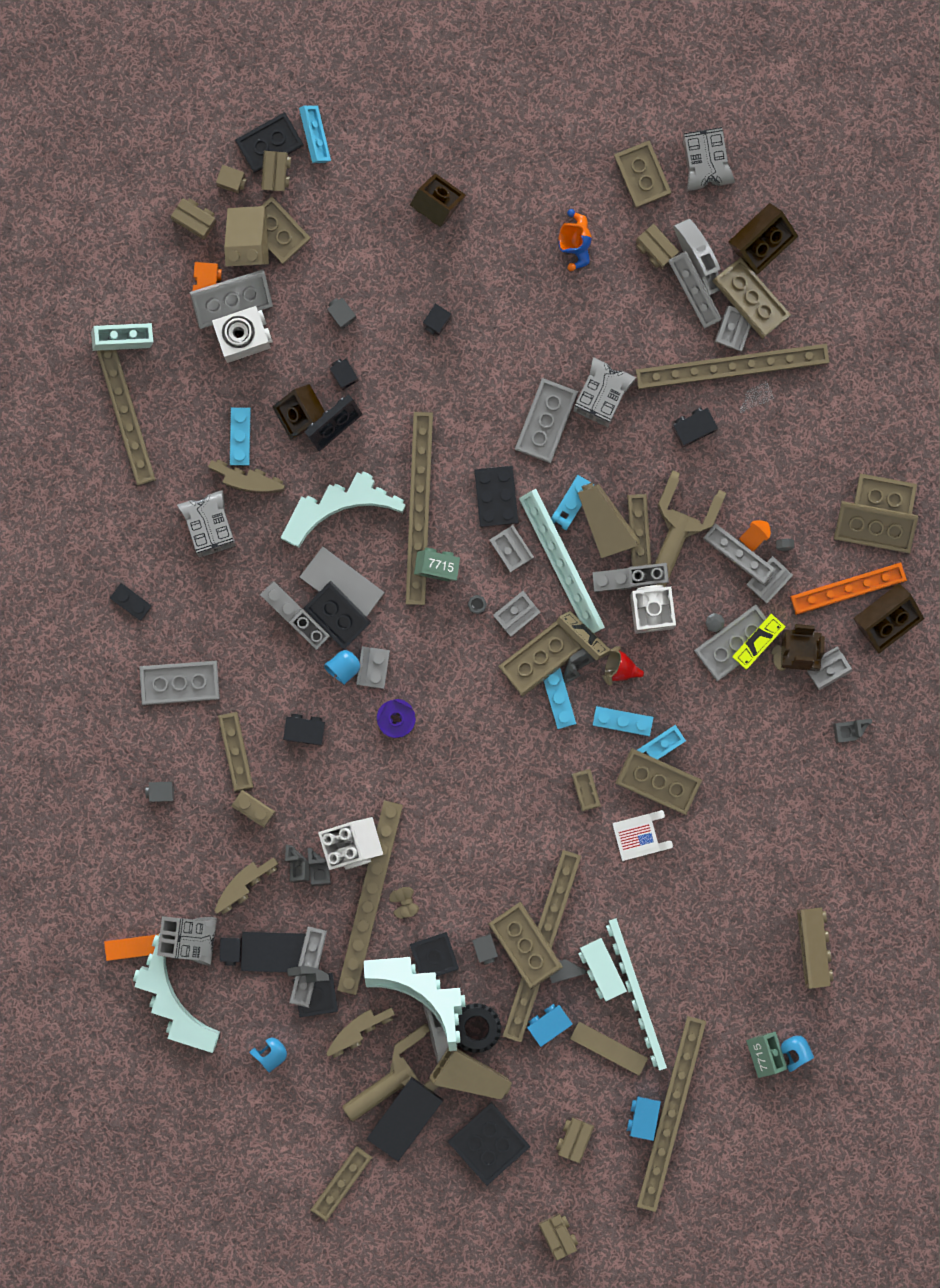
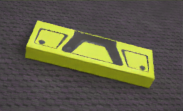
M770 614L732 658L747 670L786 626Z

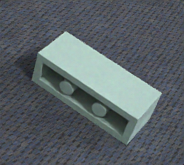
M152 323L94 326L91 331L93 351L151 348L153 344Z
M602 938L580 947L581 952L578 954L582 963L587 962L590 968L587 973L591 981H596L598 988H595L600 999L604 998L605 1001H608L627 992Z

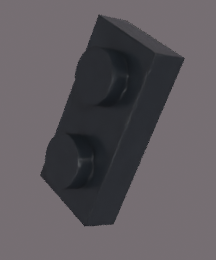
M120 583L110 597L112 601L140 621L143 620L152 608L151 604L122 583Z

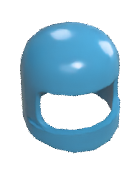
M343 650L333 659L327 661L324 664V668L333 677L336 674L337 677L335 678L345 685L359 672L360 662L352 652Z
M802 1036L790 1037L781 1044L782 1053H786L790 1060V1063L787 1065L789 1072L815 1058L808 1042ZM791 1050L796 1051L799 1060L794 1063L789 1053Z
M272 1037L265 1040L267 1046L264 1049L258 1051L254 1047L249 1051L269 1073L287 1058V1051L284 1045L278 1039ZM271 1048V1052L267 1056H260L266 1049Z

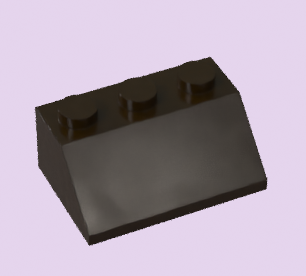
M769 203L728 243L734 252L758 275L798 235L783 211Z
M897 584L853 619L860 631L879 654L924 620V617L912 595L901 584Z

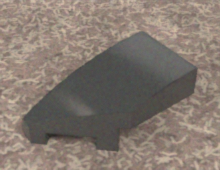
M584 648L569 658L563 677L566 684L580 677L578 670L594 661L593 657Z
M872 719L833 724L836 743L856 741L858 738H861L868 725L872 723Z
M286 845L285 861L290 862L289 882L309 881L308 860L293 846Z
M307 848L311 886L331 885L330 870L326 860L315 853L313 849Z
M564 959L560 960L563 968L550 976L551 983H556L586 974L587 971Z
M298 966L287 969L288 976H306V983L329 981L327 973L314 967Z

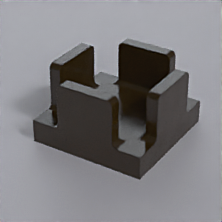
M796 624L793 630L783 629L781 668L820 671L821 659L825 650V636H822V633L814 632L815 626Z

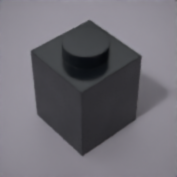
M435 303L423 321L424 330L432 336L435 334L439 336L451 319L452 314Z
M338 359L331 364L330 372L342 391L359 381L347 359L343 361Z
M221 938L220 961H223L224 965L236 966V962H241V938Z

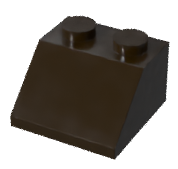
M435 173L418 189L410 206L418 213L430 219L432 223L441 227L448 221L466 195Z
M310 384L294 389L272 406L290 440L303 434L308 426L319 420L325 412Z

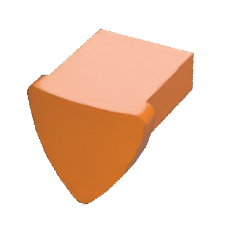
M761 520L752 521L750 528L739 540L751 551H755L764 540L767 541L770 538L771 530L769 523Z

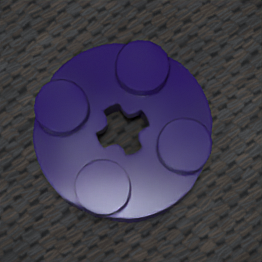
M401 699L390 700L379 708L377 723L380 730L386 736L401 738L409 734L414 728L416 721L415 712L406 701ZM397 713L400 714L399 718L402 721L393 724L391 716Z

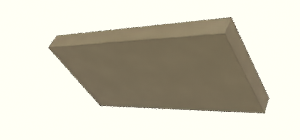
M741 257L712 280L762 339L791 316Z
M841 501L834 539L910 554L918 515Z
M555 622L498 667L523 697L549 677V675L567 663L569 658L583 647Z
M631 748L615 783L686 815L702 779Z
M519 902L489 923V926L530 989H533L563 968L522 902Z

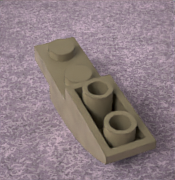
M218 459L216 462L211 460L208 466L210 470L225 476L223 484L234 489L252 493L282 492L286 488L283 485L284 481L276 477L270 479L265 476V472L259 469H255V471L249 470L247 476H245L244 471L236 467L232 470L227 467V463Z
M272 858L260 867H257L255 862H252L245 867L226 887L217 903L215 912L217 914L221 912L224 915L233 909L231 905L238 901L240 904L249 898L247 894L250 893L247 885L250 884L252 887L261 881L259 877L266 873L269 876L277 870L276 866L279 865L277 860Z
M391 1007L375 1016L370 1009L355 1018L335 1038L326 1053L327 1056L332 1055L335 1058L344 1053L343 1049L349 1046L353 1049L361 1045V1040L364 1039L361 1031L364 1030L366 1034L376 1029L375 1024L382 1022L384 1025L392 1021V1016L395 1015L393 1008Z

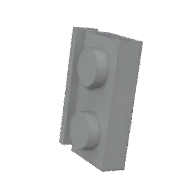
M727 306L715 343L741 352L751 325L736 308Z
M513 525L489 540L510 573L534 558Z
M773 556L767 563L775 568L776 572L767 583L762 585L755 578H752L746 584L766 604L793 576Z
M522 591L493 616L509 636L512 637L541 612L525 592Z
M362 646L360 670L356 685L385 688L390 650Z
M837 646L823 655L820 671L807 670L818 690H821L851 673L852 668Z

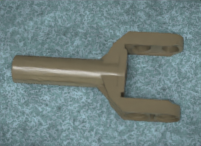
M674 470L671 472L658 503V508L662 518L665 520L668 533L655 564L667 563L668 578L671 576L686 537L700 533L713 526L726 495V492L718 490L702 524L699 523V520L678 511L668 510L667 508L679 482L680 473ZM667 583L658 585H663L664 587H666Z
M427 1023L395 1044L390 1073L342 1105L343 1110L351 1121L354 1122L395 1092L403 1089L411 1077L420 1082L405 1058L399 1054L425 1037L426 1033L430 1031ZM430 1080L423 1084L431 1091L440 1087Z

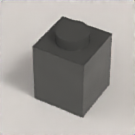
M336 298L328 304L329 308H327V311L341 330L357 319L343 298L339 300Z
M149 782V787L145 788L146 798H149V802H174V782Z
M491 934L472 940L479 963L483 962L486 965L495 962V957H498Z

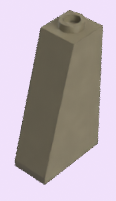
M593 483L581 486L582 490L578 492L601 558L638 546L640 544L638 537L599 484L593 486Z
M447 1048L429 1077L436 1086L501 1100L504 1095L508 1094L512 1084L501 1073L459 1049L457 1051H449V1048Z

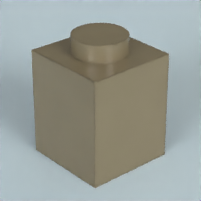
M222 165L216 181L218 187L239 194L240 189L244 190L247 183L244 172Z

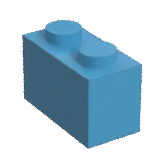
M552 1004L544 1010L546 1014L539 1018L537 1015L528 1021L530 1025L527 1028L540 1047L573 1025L560 1005L555 1006Z
M637 1096L636 1100H632L630 1111L634 1112L633 1119H629L627 1131H630V1136L654 1141L661 1101Z

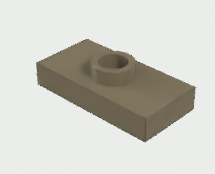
M591 769L571 774L581 810L586 811L600 807L601 804Z

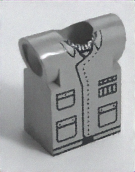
M722 127L684 133L682 139L689 173L687 191L703 189L708 185V182L718 186L734 184V176L728 165Z
M593 357L590 375L573 411L608 427L623 395L634 383L636 377L624 371L613 370L607 363Z
M223 490L208 494L201 501L190 500L177 505L187 521L199 558L236 546L225 513Z
M162 916L157 956L189 959L211 966L217 918L200 917L192 920Z

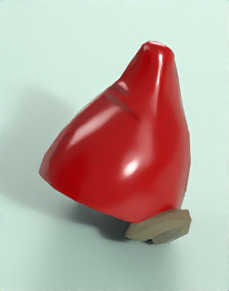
M620 646L610 650L605 666V675H602L605 682L610 686L613 684V681H625L635 677L641 678L644 675L643 670L639 669L629 656L620 651Z

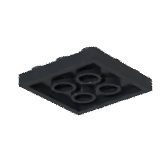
M492 1102L448 1140V1143L486 1186L531 1147Z

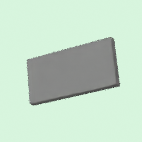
M264 270L190 292L200 329L212 326V320L254 306L257 307L258 311L273 307Z
M542 378L515 450L551 464L578 391Z
M324 547L320 549L300 576L303 581L318 592L328 582L332 581L366 617L385 593Z
M754 605L694 650L716 681H719L740 665L732 656L767 619L757 605Z
M217 661L139 666L142 705L220 700Z

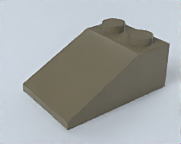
M266 206L228 208L224 245L225 266L269 264Z

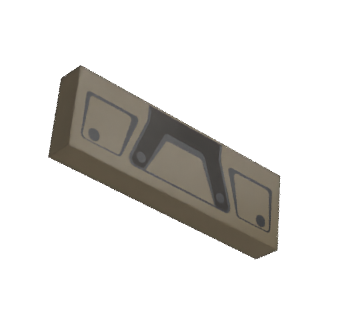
M571 611L559 616L556 622L596 661L609 654L610 649Z

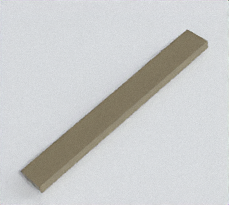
M98 350V358L136 484L140 486L156 481L117 350Z

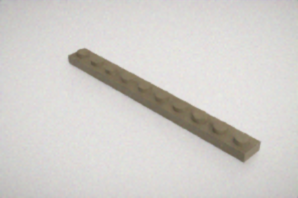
M827 344L636 369L638 390L824 365L830 362Z
M414 412L406 605H425L426 577L414 575L417 552L423 551L428 547L433 413Z
M385 800L383 802L377 827L383 855L371 858V862L368 863L337 991L357 994L403 805Z
M565 850L562 851L538 925V929L551 949L581 859V855ZM521 977L503 1037L522 1042L540 984L530 989L523 977Z
M690 1016L686 1018L637 1203L639 1208L653 1212L657 1210L705 1029V1020Z

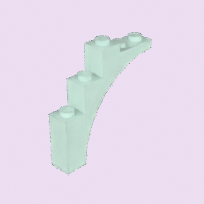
M357 472L347 493L344 492V487L338 484L334 486L329 484L319 505L316 504V499L310 496L306 498L301 496L281 539L299 548L306 536L320 522L339 511L357 506H378L403 514L406 505L403 504V499L397 496L391 498L386 495L387 492L379 487L373 489L375 481L372 480L373 476L366 472H362V474Z
M159 933V936L155 935L153 940L154 952L149 954L146 965H149V968L142 966L140 971L136 970L133 978V981L136 982L135 987L157 994L152 997L149 1007H152L151 1013L173 1020V1022L169 1021L166 1033H169L168 1039L213 1053L220 1031L208 1027L194 1018L175 995L168 977L166 957L157 956Z
M411 957L364 961L366 987H382L397 990L423 1003L433 1012L442 1025L447 1037L449 1051H457V1043H460V1032L455 1030V1025H459L458 1015H462V1007H466L465 995H461L460 988L441 989L440 979L436 980L435 972L416 974L415 964H411Z

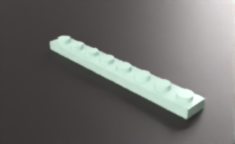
M537 490L530 491L520 497L519 500L579 620L593 633H596L605 628Z
M617 919L609 920V925L606 928L609 936H614L616 943L612 945L615 954H620L622 962L619 963L622 974L626 973L628 981H625L628 992L633 993L634 999L631 1000L635 1011L639 1010L641 1018L638 1019L641 1030L645 1029L647 1037H644L647 1048L652 1049L653 1055L650 1056L654 1067H658V1070L665 1069L667 1067Z

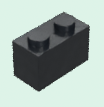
M700 407L691 412L692 416L688 418L682 416L674 421L675 424L672 428L682 448L717 431L718 427L708 408L703 410Z
M291 714V717L286 716L283 740L322 746L326 723L322 722L320 717L311 716L310 720L303 719V715Z

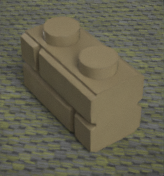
M264 151L262 190L285 191V188H289V176H286V169L290 168L291 157H287L288 153Z
M190 198L188 200L181 199L171 215L172 221L205 240L216 223L215 214L206 208L204 211L198 208L199 204Z
M652 224L636 239L637 249L642 254L646 253L650 257L649 261L655 268L664 269L669 264V259L679 255L677 248L655 224Z
M244 790L240 792L232 804L233 808L263 828L268 825L276 813Z
M574 1117L570 1121L566 1120L563 1131L566 1132L563 1139L559 1138L556 1149L559 1150L558 1155L580 1163L594 1125Z
M560 1213L538 1223L556 1261L577 1251L576 1245L579 1243L574 1233L570 1235L567 1228L570 1225L566 1216L561 1217Z

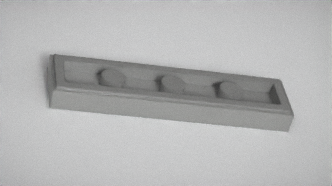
M687 251L669 259V263L704 329L721 321L722 318Z
M716 523L703 537L706 542L762 585H765L776 572L775 568Z
M313 927L307 928L298 966L319 968L327 931ZM296 976L289 1003L309 1008L315 982L306 983V976Z

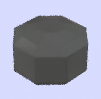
M778 539L775 541L776 550L790 551L794 548L793 539Z
M479 595L471 597L468 602L470 612L477 615L484 612L487 606L484 597Z
M713 613L707 617L705 625L708 631L716 633L723 629L725 621L721 615Z

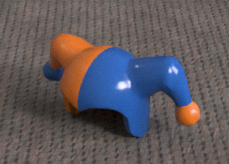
M569 209L567 215L573 217L577 223H564L560 229L558 241L562 252L577 256L578 261L567 266L569 271H574L589 264L590 259L587 249L591 245L592 236L587 228L586 216L576 213L573 209Z

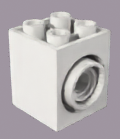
M256 306L212 320L227 363L271 348L269 343L273 341L268 328L264 329L263 325H266L262 310L258 311ZM238 333H244L241 338H236Z
M653 585L637 588V591H632L630 599L635 634L674 629L676 621L671 587Z
M373 817L318 832L329 870L345 867V870L370 863L371 858L383 855Z

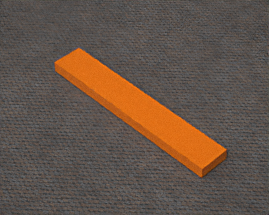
M900 562L790 596L795 615L896 585L907 581Z

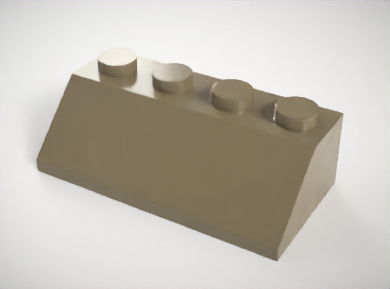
M822 907L797 910L805 988L812 989L831 986L830 982L833 981V972L828 967V962H831V953L826 948V942H829L828 931L824 930V923H827L826 911H822Z

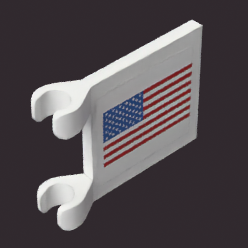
M661 810L612 823L622 861L673 847L672 841L658 843L652 821L664 818V811Z

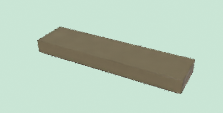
M647 494L627 495L629 526L640 541L638 546L631 548L632 567L651 565Z
M238 712L219 715L218 718L234 792L254 788Z
M578 1022L570 1037L574 1042L637 1075L641 1074L648 1060L647 1057L581 1022Z
M356 1146L311 1208V1211L324 1221H327L370 1162L372 1156Z

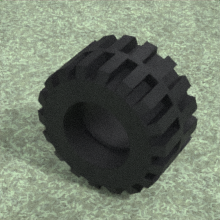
M479 1003L469 1004L462 1008V1015H458L459 1025H455V1030L460 1032V1043L457 1044L464 1050L472 1053H482L490 1050L498 1042L501 1035V1022L497 1013L491 1007ZM474 1016L482 1017L488 1023V1033L479 1040L471 1039L465 1032L466 1022Z

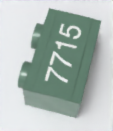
M425 548V550L417 552L414 575L447 582L456 581L460 557L453 556L454 553L442 552L441 554L437 553L436 549Z
M776 1031L746 1040L758 1078L777 1074L787 1069Z

